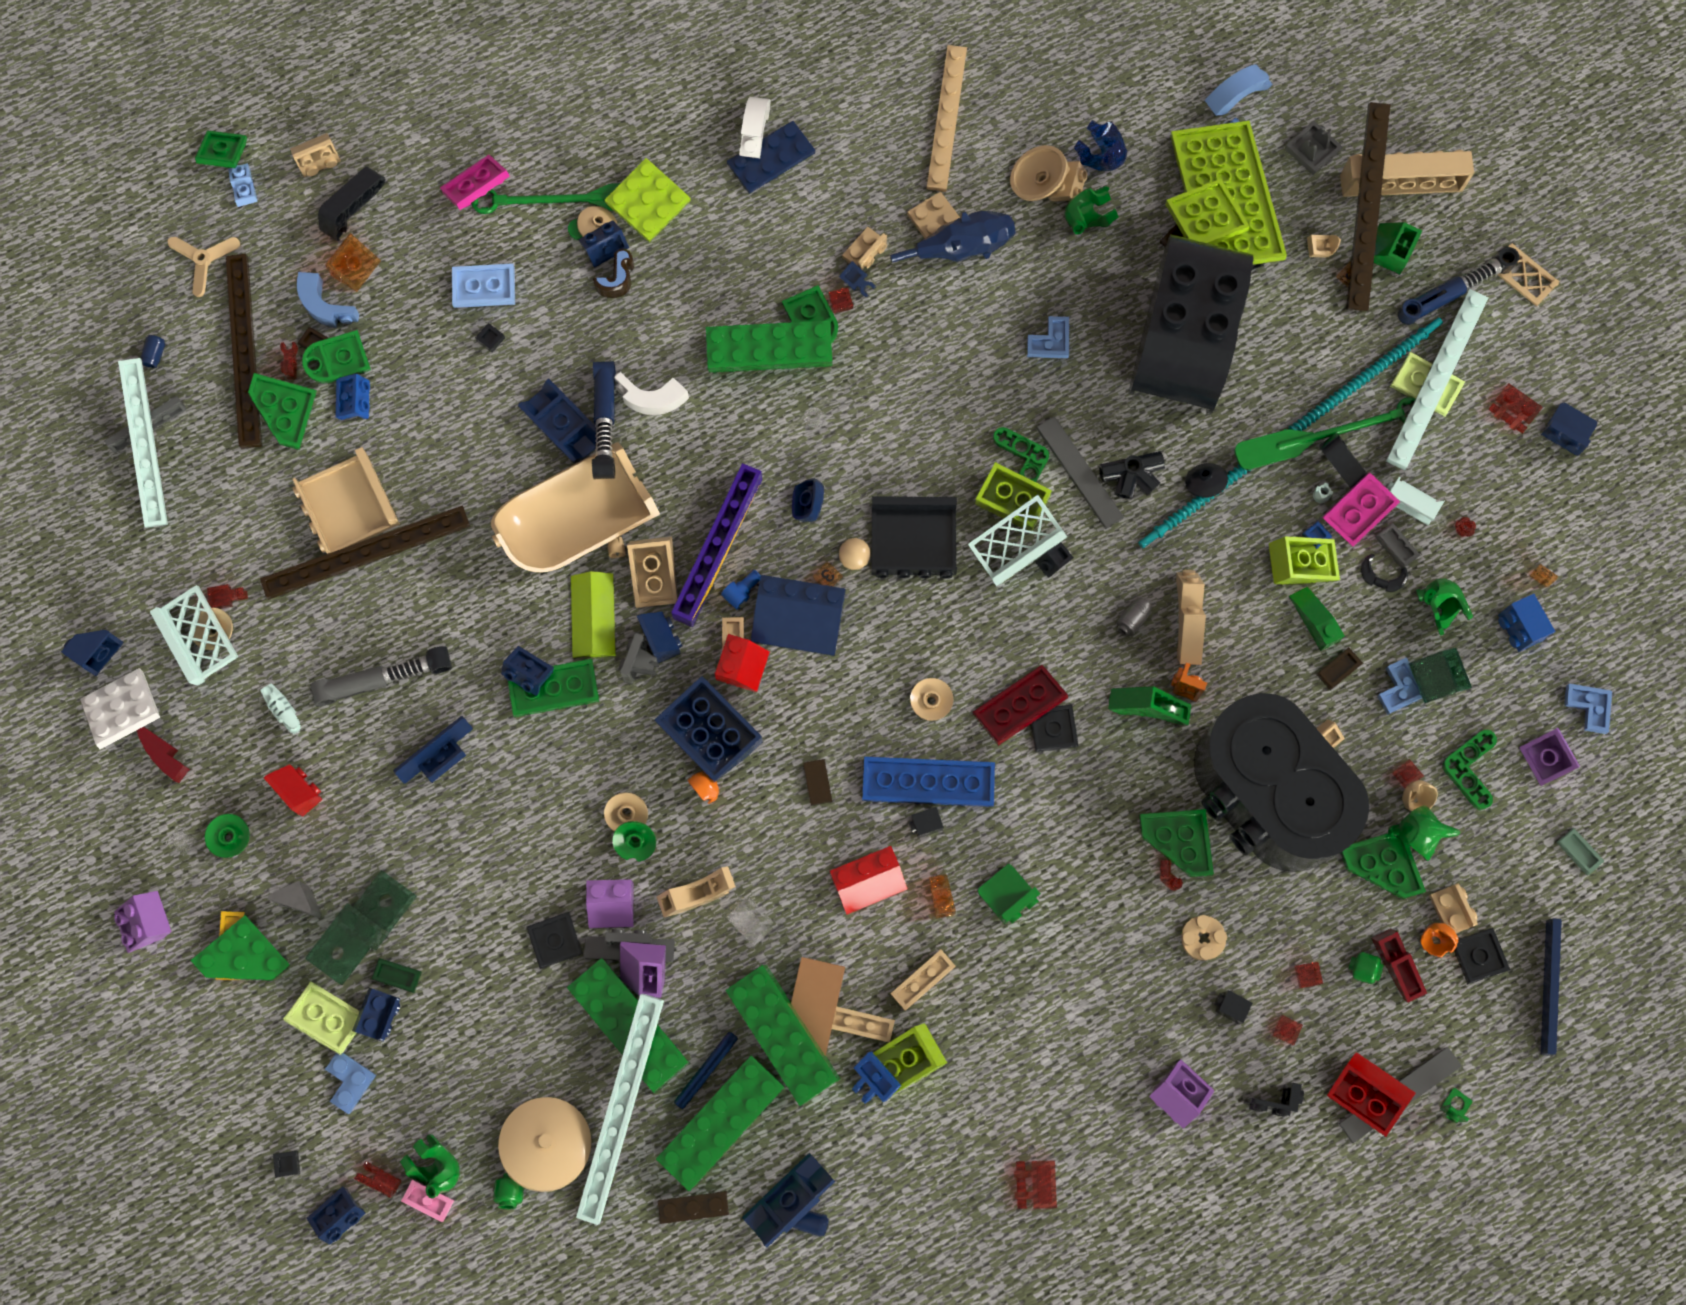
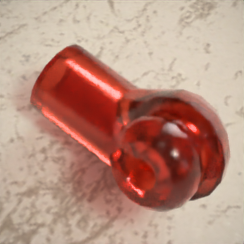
M1160 860L1161 882L1170 890L1176 891L1183 886V881L1171 873V861Z

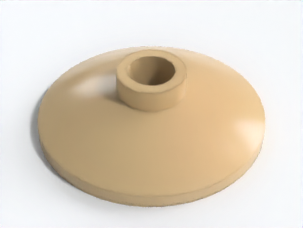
M592 206L580 213L577 220V228L582 237H584L587 233L593 232L607 222L613 220L617 224L614 215L607 209Z
M211 608L228 639H230L233 631L230 616L221 609ZM201 611L197 623L206 625L208 614ZM196 626L193 638L202 639L205 627ZM210 629L207 641L216 642L218 632L213 634L212 629ZM194 641V643L200 647L201 642ZM206 643L205 650H214L215 645Z
M927 678L914 686L910 696L911 707L922 719L929 721L939 720L950 712L953 706V693L950 687L942 680ZM928 698H934L936 700L935 704H929L927 702Z
M619 793L607 802L604 809V818L607 825L613 831L628 821H638L646 824L648 808L639 796L632 793ZM628 808L631 810V813L625 814L623 809Z

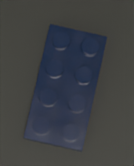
M791 121L762 139L760 159L737 154L727 160V165L750 194L812 156L816 151L795 122Z

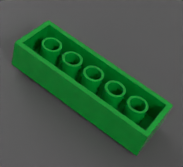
M830 320L706 327L709 373L831 367L833 364Z
M601 958L571 983L567 989L623 1055L638 1000L606 961ZM658 1024L642 1076V1080L653 1093H657L690 1064Z
M761 965L725 990L799 1106L804 1105L841 1079L767 965Z
M750 1056L663 1150L656 1160L690 1192L785 1087L754 1057Z

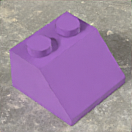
M631 879L586 881V906L589 928L633 927L634 883Z
M1180 1059L1155 1087L1149 1097L1174 1122L1184 1129L1201 1113L1214 1090Z

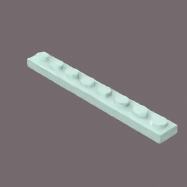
M136 358L118 361L144 527L168 525L142 360Z

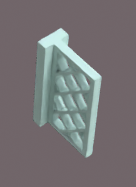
M1037 495L968 545L995 585L998 586L1066 539L1067 535ZM1036 501L1042 507L1040 517L1028 515L1029 507ZM1026 509V514H1019ZM1044 512L1049 517V519L1043 518ZM1015 516L1025 517L1023 529L1011 528L1012 518ZM1027 518L1040 519L1038 532L1025 530ZM1042 520L1051 521L1056 529L1050 534L1040 533ZM1009 521L1008 527L1002 526ZM998 528L1007 529L1005 542L993 540L994 531ZM1010 530L1022 532L1020 544L1008 542ZM1025 532L1037 534L1036 543L1033 546L1023 545ZM989 534H991V538H990V539H986V538H985V537H987ZM1040 535L1045 536L1043 539L1039 541ZM981 540L989 541L988 554L979 553L974 545ZM993 542L1005 544L1003 557L990 555ZM1007 545L1020 547L1018 556L1014 559L1005 557ZM1022 547L1028 548V549L1025 550L1023 553H1021V552H1022ZM982 556H987V561H986V562H985V560L983 559ZM990 557L1002 559L1001 568L994 573L988 566ZM1005 560H1011L1010 562L1004 565Z
M194 586L162 608L156 607L150 611L189 683L197 686L205 682V678L238 658L236 651L199 586ZM197 594L199 598L197 606H188L189 598ZM175 606L181 607L178 619L173 618L169 612ZM187 608L195 610L192 622L184 620ZM201 611L208 614L206 625L197 623ZM182 623L191 624L188 636H184L180 632ZM196 626L205 627L202 639L193 638ZM210 629L217 630L218 632L216 642L207 641ZM192 640L201 642L198 654L192 653L190 650ZM206 643L215 645L212 657L203 655ZM220 646L226 647L230 653L224 659L217 658ZM202 658L211 660L209 669L204 672L200 668Z

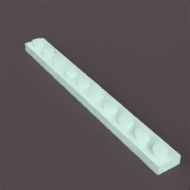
M1471 289L1467 292L1386 462L1402 470H1406L1489 297Z
M640 994L576 1216L578 1219L596 1225L601 1222L664 1003L662 999Z

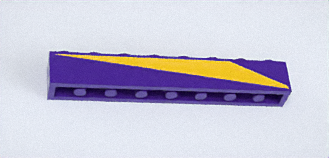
M741 464L671 612L674 620L690 627L694 626L763 480L762 471L746 464Z

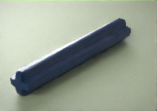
M729 1031L674 1100L675 1105L680 1109H684L737 1042L738 1038L736 1035Z

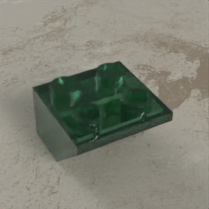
M1457 648L1444 650L1409 663L1424 704L1447 698L1472 688Z

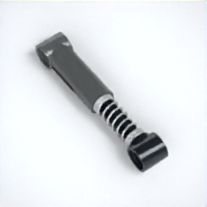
M439 646L429 649L426 655L419 657L418 660L413 659L411 662H402L400 665L396 663V666L392 667L390 665V668H383L381 665L334 679H321L314 681L310 686L315 706L322 707L333 704L339 699L388 686V683L393 682L394 679L399 681L400 678L404 679L405 676L410 677L412 674L416 676L417 673L422 674V672L431 671L432 674H439L450 671L452 664L448 648L446 646Z

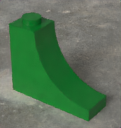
M1154 686L1111 688L1108 709L1120 715L1152 717L1182 726H1189L1191 704Z

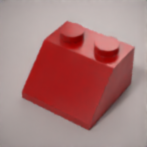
M728 634L715 672V679L757 692L770 651L748 639Z
M289 764L263 777L288 807L302 817L323 800L319 795L322 791L313 782L309 784L305 780L307 774L300 767L295 768Z

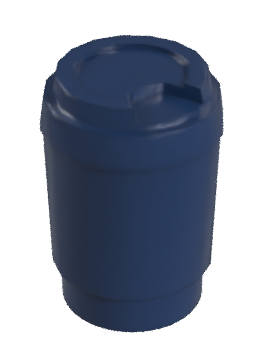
M148 335L145 338L140 357L143 366L157 368L165 348L164 339L155 335Z
M809 1211L793 1228L822 1237L826 1234L829 1218L825 1214Z

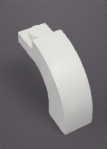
M748 98L741 130L740 156L760 159L766 120L769 119L770 99Z
M621 372L614 377L615 387L623 395L624 404L642 414H665L680 407L689 399L688 391L674 378L658 390L644 391L632 384Z

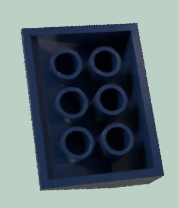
M761 575L750 641L835 656L846 589Z
M703 676L654 719L714 782L747 758L763 743L762 736Z

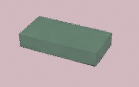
M1571 828L1556 842L1587 876L1604 862L1575 828Z

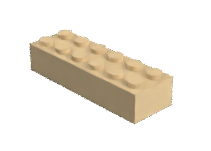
M1456 150L1453 152L1435 151L1433 153H1423L1419 151L1412 154H1403L1401 152L1385 155L1381 195L1463 192L1474 175L1472 152ZM1362 154L1350 156L1340 174L1343 197L1358 196Z

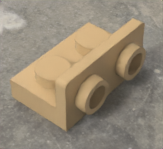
M867 227L845 251L842 258L848 263L854 261L862 270L865 267L868 269L873 264L877 253L882 254L886 249L887 235L883 233L880 236Z
M1459 883L1429 895L1441 923L1447 924L1456 933L1478 925L1476 921L1477 914L1473 908H1470L1467 902V893L1463 887H1460Z

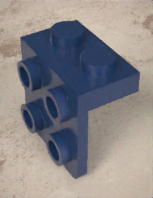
M1562 402L1541 435L1574 455L1579 456L1591 442L1589 438L1597 426V421L1567 403Z

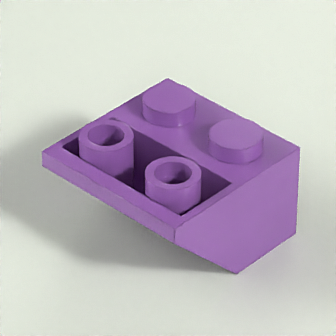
M158 891L134 895L114 912L115 923L119 926L122 935L121 941L126 947L127 953L159 941L171 933Z
M631 942L620 943V979L637 995L646 994L658 998L662 997L665 982L666 946Z

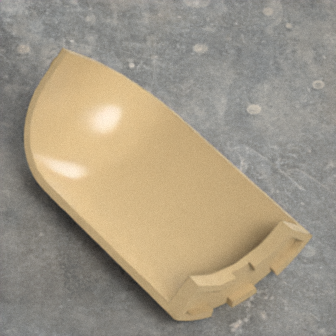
M619 442L611 445L612 458L615 460V479H593L592 459L595 458V454L516 495L502 505L491 520V527L495 533L492 538L497 547L502 546L511 561L519 567L533 572H549L567 565L660 515L643 483L639 481L637 476L634 478L633 474L636 471Z

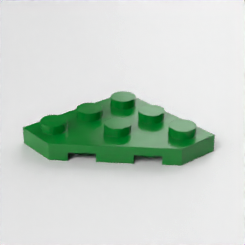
M254 373L248 391L250 398L278 444L300 450L317 390Z
M1206 809L1139 815L1141 837L1189 877L1214 875Z
M1387 833L1353 843L1340 853L1346 870L1401 899L1426 892L1410 847L1400 838L1392 839Z
M246 915L191 960L205 978L273 981L290 966Z

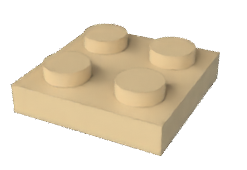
M941 191L907 212V215L924 238L933 234L940 226L960 218Z

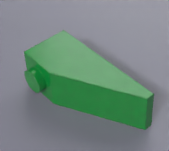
M1308 587L1289 596L1320 651L1339 643L1345 637L1333 615Z

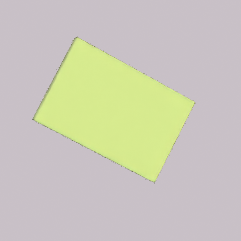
M1410 352L1390 387L1408 397L1416 398L1432 363ZM1451 375L1434 411L1445 417L1465 381Z
M310 982L283 1019L288 1024L341 1055L356 1035V1032H353L352 1029L360 1011L313 982Z

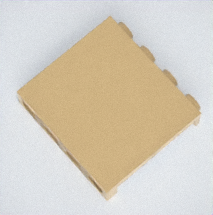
M363 447L355 450L357 456L300 482L293 478L295 484L292 487L296 497L298 499L301 498L304 503L300 506L305 516H309L312 521L309 523L314 535L318 534L320 538L317 543L322 553L325 551L327 554L400 525Z

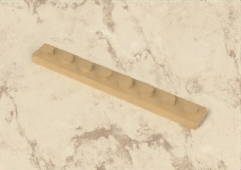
M947 46L927 182L928 190L947 192L967 47Z

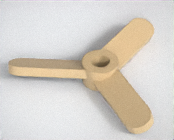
M170 237L168 239V246L195 262L192 292L196 297H202L206 289L207 270L210 263L237 250L240 247V241L232 237L207 250H198L178 237Z

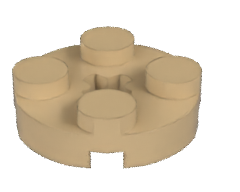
M1206 915L1189 920L1184 925L1181 933L1184 950L1196 960L1206 961L1214 959L1222 953L1226 945L1227 934L1223 926L1216 919ZM1199 933H1207L1209 935L1207 937L1209 940L1208 944L1206 942L1202 944L1199 942Z

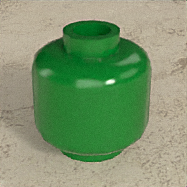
M1360 952L1357 957H1352L1349 964V970H1352V977L1355 980L1368 984H1373L1376 980H1380L1384 967L1378 956L1365 952Z
M507 1173L495 1181L493 1201L498 1204V1208L506 1210L516 1209L517 1205L522 1203L524 1188L513 1181Z

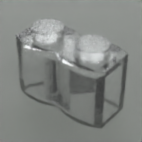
M742 896L723 916L755 948L773 930L771 926L773 921L765 913L761 915L756 910L758 905L750 897L745 899Z

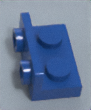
M353 374L336 380L335 418L340 420L355 416L363 419L369 418L370 381L358 374Z

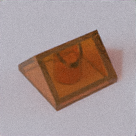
M349 233L325 266L334 279L358 292L381 260Z

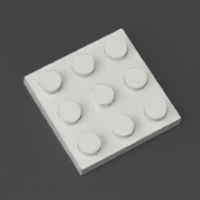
M140 668L80 699L95 744L99 749L160 718L146 677Z

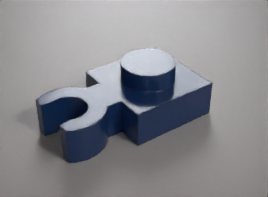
M854 261L839 276L853 290L859 287L861 294L865 297L869 296L865 291L867 286L876 289V285L873 282L864 280L868 274Z

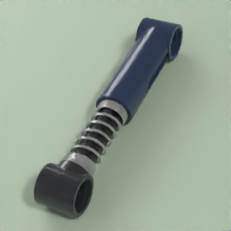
M1505 247L1498 255L1480 267L1472 269L1471 272H1467L1466 275L1455 276L1426 293L1405 301L1398 312L1399 320L1405 325L1414 324L1423 316L1466 294L1469 287L1473 288L1474 284L1482 283L1483 279L1487 280L1488 277L1499 273H1509L1519 261L1518 251L1512 247ZM1406 310H1411L1414 315L1408 314Z
M614 361L593 362L594 424L596 425L595 458L592 459V475L594 480L615 479L616 476L615 460L612 458L611 431L615 422L614 377L616 376Z

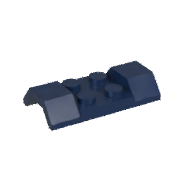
M549 378L535 396L529 401L518 404V407L544 435L573 463L584 460L596 449V426Z
M808 1153L742 1218L767 1248L783 1232L787 1233L820 1201L819 1197L835 1180Z

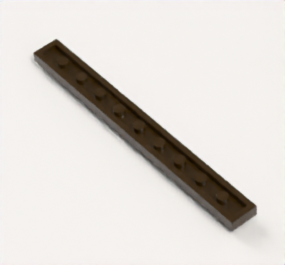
M1370 102L1367 108L1346 310L1369 311L1391 104Z
M245 253L226 256L238 442L241 449L262 446L260 413L248 394L253 374H257L249 259Z
M462 505L262 577L260 581L265 596L269 600L471 526Z

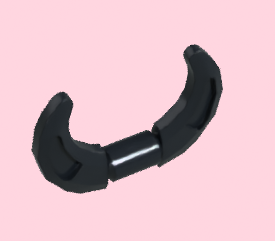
M1370 554L1364 559L1361 564V574L1369 585H1376L1386 589L1385 592H1395L1403 588L1407 582L1408 572L1406 567L1401 568V574L1398 578L1388 582L1376 577V574L1373 572L1371 561L1375 556L1374 554Z

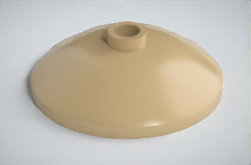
M1048 145L1038 146L1027 151L1017 160L1010 176L1012 190L1018 197L1026 201H1037L1050 196L1061 186L1066 177L1068 169L1066 157L1058 148Z

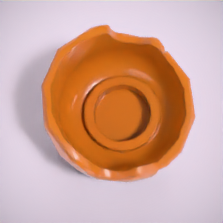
M698 772L687 779L692 788L704 801L708 799V804L717 799L719 795L717 781L714 782L705 772Z
M1433 923L1424 930L1420 943L1429 954L1443 957L1447 952L1452 953L1458 944V936L1455 930L1447 924ZM1432 937H1438L1441 943L1434 944Z

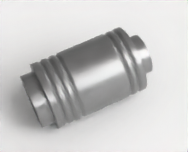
M1143 598L1135 599L1116 622L1118 631L1124 636H1133L1151 614V604Z

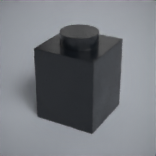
M937 807L911 815L912 821L908 822L912 835L916 834L918 839L943 831L944 828Z
M1228 990L1224 994L1220 993L1214 1005L1217 1006L1216 1013L1240 1025L1244 1023L1253 1003Z

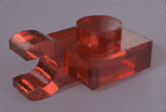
M281 342L280 349L284 354V361H281L280 364L281 372L285 374L288 380L297 379L296 354L298 346L295 342H292V348L286 350V344Z
M226 584L207 588L208 603L211 608L233 607L232 600L248 599V591H244L243 587L231 590V586Z

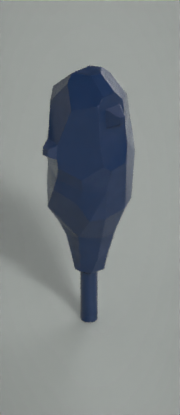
M964 211L961 212L960 218L940 226L933 234L918 242L915 248L891 254L890 260L893 263L918 256L920 259L943 258L959 262L977 255H983L985 259H988L992 252L1013 238L1016 234L1015 224L1012 217L1008 214L978 211L968 215Z

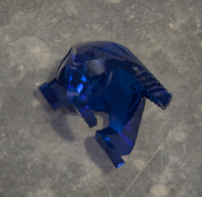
M1091 120L1087 129L1101 148V152L1096 155L1091 154L1090 148L1084 142L1078 140L1074 149L1080 157L1081 164L1100 171H1113L1121 167L1126 161L1128 151L1120 131L1110 121L1102 125Z

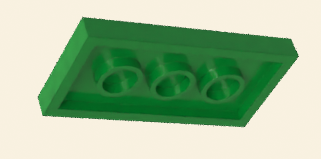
M588 659L552 666L554 667L553 673L541 685L537 696L526 692L514 682L508 681L514 718L600 702L593 660Z

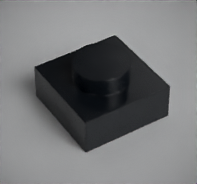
M488 323L475 339L492 353L505 339V336Z
M298 1150L273 1154L275 1178L300 1174Z

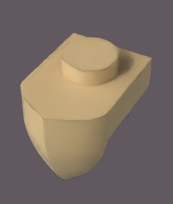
M1310 235L1307 237L1309 257H1330L1339 248L1341 239L1336 235Z

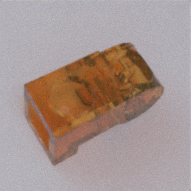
M947 874L929 877L935 919L954 916L956 909Z

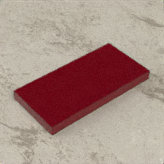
M1040 665L974 710L973 715L999 746L1068 698V694L1043 665Z

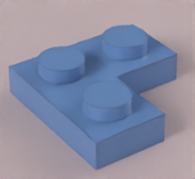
M1049 316L1048 335H1028L1027 357L1068 358L1069 317Z
M1407 658L1385 668L1395 687L1377 696L1387 715L1427 696Z
M1575 684L1566 685L1564 706L1586 710L1584 731L1602 734L1609 733L1612 691Z
M336 1053L325 1070L343 1083L330 1102L347 1114H350L376 1077V1074L345 1053L341 1055Z

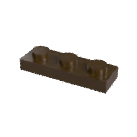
M727 1191L658 1200L660 1224L729 1215Z

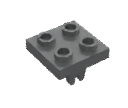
M1315 121L1311 122L1285 146V150L1312 175L1318 172L1343 148L1331 136L1330 131L1326 132L1325 127L1319 126Z
M635 633L634 638H630L628 641L626 659L622 658L619 665L624 683L633 685L637 673L656 675L654 667H659V663L656 657L646 652L647 643L644 635Z

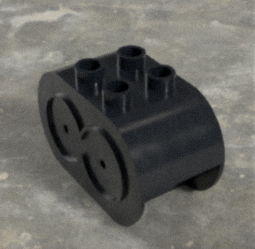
M1170 234L1152 292L1130 382V395H1134V392L1138 391L1206 408V414L1211 415L1213 413L1232 363L1238 337V328L1250 286L1253 254Z
M1269 693L1253 694L1241 698L1228 706L1199 740L1194 756V772L1200 789L1206 795L1201 800V804L1214 820L1219 821L1224 817L1235 830L1230 834V839L1235 847L1245 856L1253 851L1262 862L1273 868L1288 872L1306 871L1323 864L1343 852L1362 833L1369 814V798L1365 786L1300 708L1289 699Z

